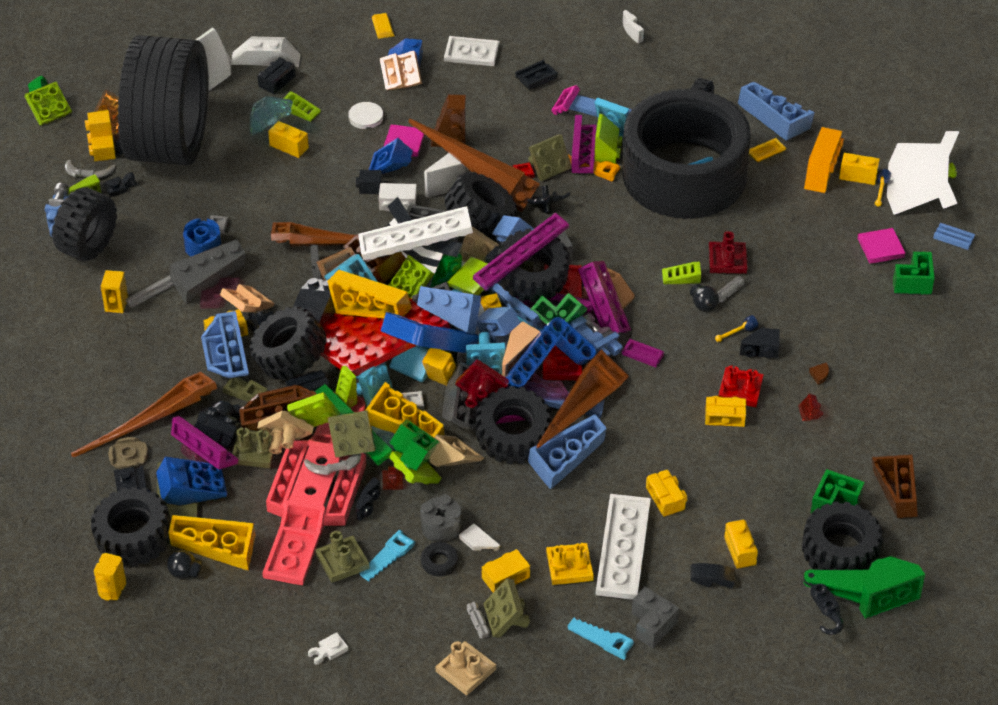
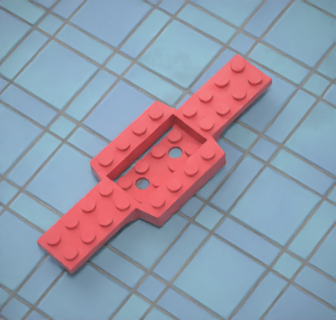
M357 396V405L350 408L354 413L366 410L364 397ZM329 423L318 425L314 435L309 440L294 441L293 448L286 449L266 500L267 512L280 516L282 519L263 570V578L303 586L324 526L346 525L367 465L366 454L361 453L360 462L354 468L339 471L325 510L324 504L336 472L330 475L313 473L306 468L304 460L307 459L312 463L318 464L317 460L325 458L327 462L322 465L327 466V464L338 463L340 460H347L351 456L335 458ZM313 488L316 490V493L308 495L305 491Z

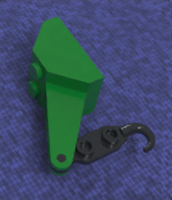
M889 556L884 559H877L871 563L869 570L810 569L805 571L803 583L811 588L810 595L821 613L833 620L836 625L834 629H826L821 625V631L828 635H836L842 631L844 623L840 615V606L833 595L860 603L859 610L866 619L920 599L925 573L917 564Z

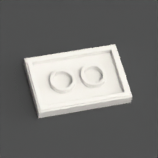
M449 36L444 61L495 66L499 41Z

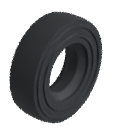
M435 542L426 546L422 551L421 565L430 575L446 576L456 569L458 554L450 544ZM437 554L447 557V561L444 564H435L431 559Z

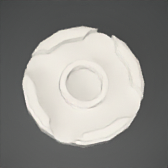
M372 102L357 103L349 110L350 123L360 129H366V127L374 128L382 122L383 110Z

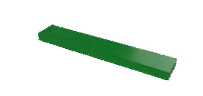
M326 384L315 391L317 394L324 392L339 410L340 415L354 413ZM372 430L376 450L365 453L379 466L389 458L393 450Z

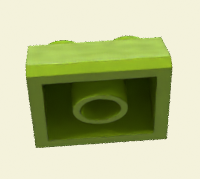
M599 114L595 137V162L608 161L616 164V158L620 159L621 148H618V146L622 147V136H619L620 129L603 114Z

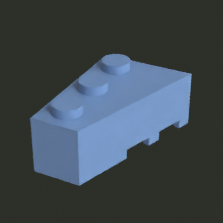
M420 286L417 302L419 307L448 321L467 333L475 334L481 296Z

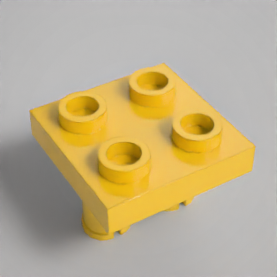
M587 543L546 547L552 585L593 581L594 576Z

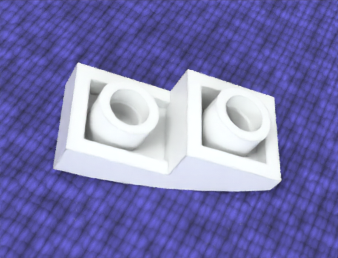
M627 10L623 11V26L626 32L635 42L641 43L643 41L644 29L637 24V17Z

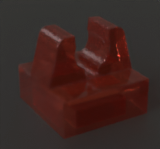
M809 393L798 405L802 420L804 421L818 419L823 415V412L820 411L821 404L817 401L816 395Z
M388 466V470L382 471L383 490H403L402 471L396 470L394 466Z

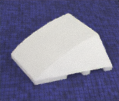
M211 28L195 39L199 40L205 48L209 75L208 90H211L231 75V59L214 28Z

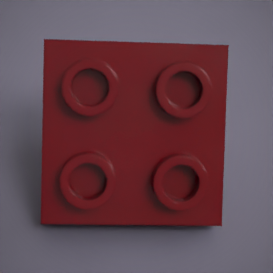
M731 231L724 232L723 242H709L710 273L747 274L746 242H734V233Z
M477 359L456 380L455 385L468 393L465 404L469 408H474L477 406L478 400L482 402L484 398L488 399V394L494 391L496 393L499 388L503 387L505 389L508 386L509 380Z

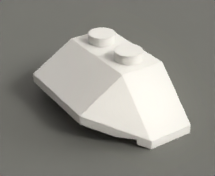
M251 36L233 52L231 65L269 66L271 62H275L281 57L293 63L295 67H299L301 54L285 37Z

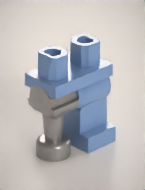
M64 183L55 185V195L48 200L49 205H45L50 236L53 234L52 226L55 223L54 218L58 214V209L62 206L65 198L69 197V186Z
M590 313L570 322L569 325L595 347L596 354L601 349L609 357L611 354L616 356L620 353L623 346L617 341L619 334L617 332L613 333L609 327H599L594 323L595 318Z

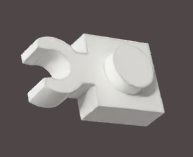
M336 632L320 641V648H311L308 651V656L318 655L314 659V664L318 665L323 662L325 657L332 660L347 652L348 646Z

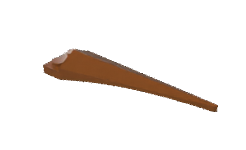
M409 119L408 121L412 126L460 161L471 172L483 174L485 177H490L496 183L502 185V188L506 189L509 195L513 197L516 208L520 212H523L527 206V199H531L538 189L540 183L527 177L524 172L415 120Z
M273 222L271 241L284 243L290 240L291 246L345 245L356 236L322 230L293 222Z
M602 349L585 366L536 448H540L611 395L629 377Z
M202 372L183 379L164 396L126 423L72 452V457L81 455L201 400L200 396H207L217 389L215 381Z

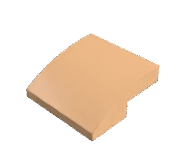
M415 51L402 55L395 53L380 58L386 90L408 88L422 84Z
M239 284L236 291L223 288L220 293L223 298L242 312L267 310L275 304L251 286Z

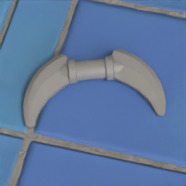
M67 160L65 163L66 172L76 178L89 177L96 174L97 178L101 179L110 175L116 165H112L104 170L89 171L77 169L72 165L71 160Z
M361 453L353 454L347 460L327 464V466L312 463L307 459L304 460V464L313 473L330 475L336 471L354 468L360 462Z

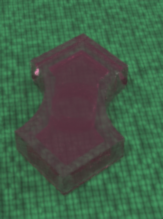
M220 278L219 283L214 288L202 291L200 309L219 308L225 299L220 295L222 289L236 291L240 284V278Z

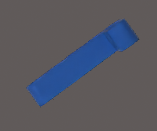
M390 312L385 313L381 332L414 345L466 353V345L478 344L479 342L478 334L421 324Z
M556 317L543 327L507 374L506 378L509 380V383L505 389H509V386H515L517 389L524 386L554 346L558 347L578 365H584L595 357V347L564 319Z

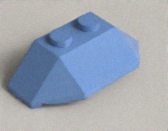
M236 311L216 314L212 323L201 336L207 370L227 378L249 375Z

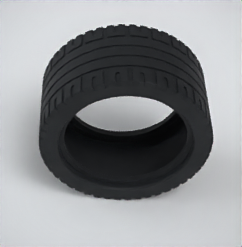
M138 35L132 39L128 46L120 77L118 127L122 151L125 157L131 161L191 165L197 159L201 148L208 110L209 75L205 48L199 40Z
M672 89L667 92L656 93L654 96L651 95L647 99L642 100L641 103L639 102L631 110L624 124L622 175L626 190L644 208L667 217L672 216L682 219L702 218L704 216H711V214H717L719 211L721 212L725 208L730 207L731 204L739 199L747 183L751 131L745 115L731 101H727L726 98L720 97V95H714L704 90ZM672 143H694L711 148L721 156L701 164H677L660 159L652 154L651 151Z

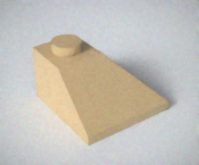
M436 435L434 437L440 442L429 458L430 463L436 467L472 463L484 459L482 455L456 436Z

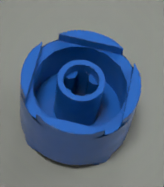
M201 218L185 225L183 232L186 253L190 257L222 245L219 225L211 219L201 221Z

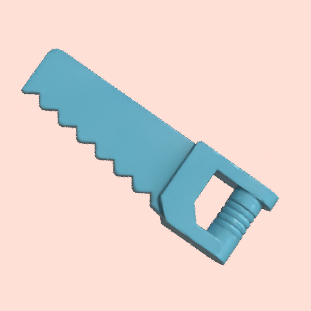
M398 530L385 543V547L369 563L370 569L360 572V576L370 581V578L378 575L379 571L387 568L388 564L396 561L397 557L404 556L415 545V541L404 535L403 531ZM398 540L405 544V546H399L395 542Z
M575 617L568 624L570 631L599 645L605 651L625 660L627 652L634 644L632 639L619 632L610 633L608 630L604 631L603 628L593 627L592 624L582 622L580 619L576 620ZM623 642L619 650L614 647L617 643Z

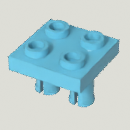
M481 332L479 334V344L466 345V364L471 366L478 359L499 374H502L505 343H490L489 333Z
M385 362L356 376V379L359 380V383H356L357 395H363L366 407H368L384 382L388 383L390 388H392V382L390 381Z

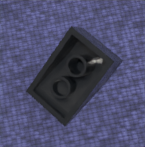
M310 278L300 289L293 307L298 306L308 309L319 324L323 326L336 313L328 280Z

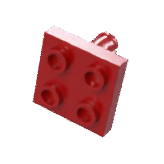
M733 366L725 367L718 396L723 398L739 397L746 399V406L757 407L764 374L758 373L757 370L752 372V369L747 371L739 370L737 366L734 369Z

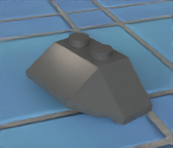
M460 361L445 389L442 417L466 430L475 429L477 410L481 406V401L478 400V404L474 408L466 406L465 401L468 393L456 386L455 383L470 366Z

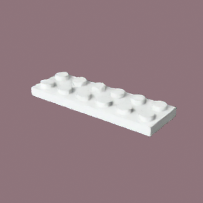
M466 206L358 235L364 261L384 255H392L404 250H411L423 245L427 246L439 241H447L459 236H466L473 233Z
M610 494L596 595L633 600L638 594L651 498Z

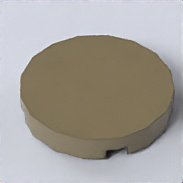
M126 437L117 440L116 444L109 448L108 456L110 463L117 469L130 467L136 469L144 465L148 459L149 452L147 445L138 438Z

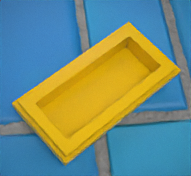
M387 13L372 16L378 39L395 37Z
M774 138L751 148L749 155L756 162H760L785 151L786 147L777 138Z

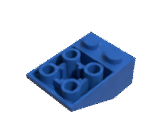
M165 457L156 472L161 498L167 504L186 505L227 496L222 469H217L210 463Z

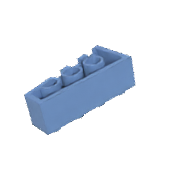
M755 82L741 87L738 104L783 139L788 140L811 128L815 112L811 110L805 111L801 109V105L797 103L793 105L786 101L787 98L775 96L772 94L773 91Z
M594 414L558 433L540 448H536L537 446L530 448L528 462L543 482L552 489L604 442L607 428Z

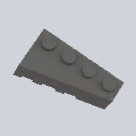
M234 240L170 264L172 283L187 304L197 295L199 296L204 293L209 287L219 283L224 277H228L245 265V251L238 240Z

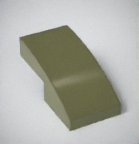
M238 377L230 378L223 387V393L249 402L258 393L267 392V388L253 380L247 383Z

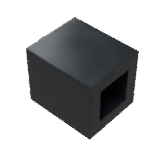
M360 170L359 177H356V188H359V194H379L380 183H382L381 170Z

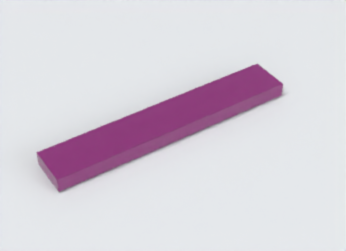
M554 213L475 273L473 280L487 291L568 229L569 224L557 213Z

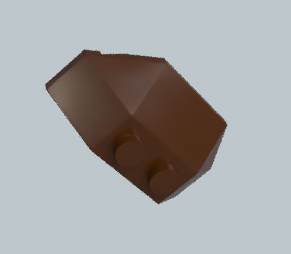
M298 385L258 393L245 407L239 409L241 426L252 431H259L257 429L259 421L280 411L288 412L287 405L317 395V393Z

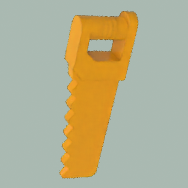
M594 161L593 174L609 181L615 179V175L620 170L618 164L608 161L601 163ZM584 163V164H582L580 167H590V166H589L588 164Z

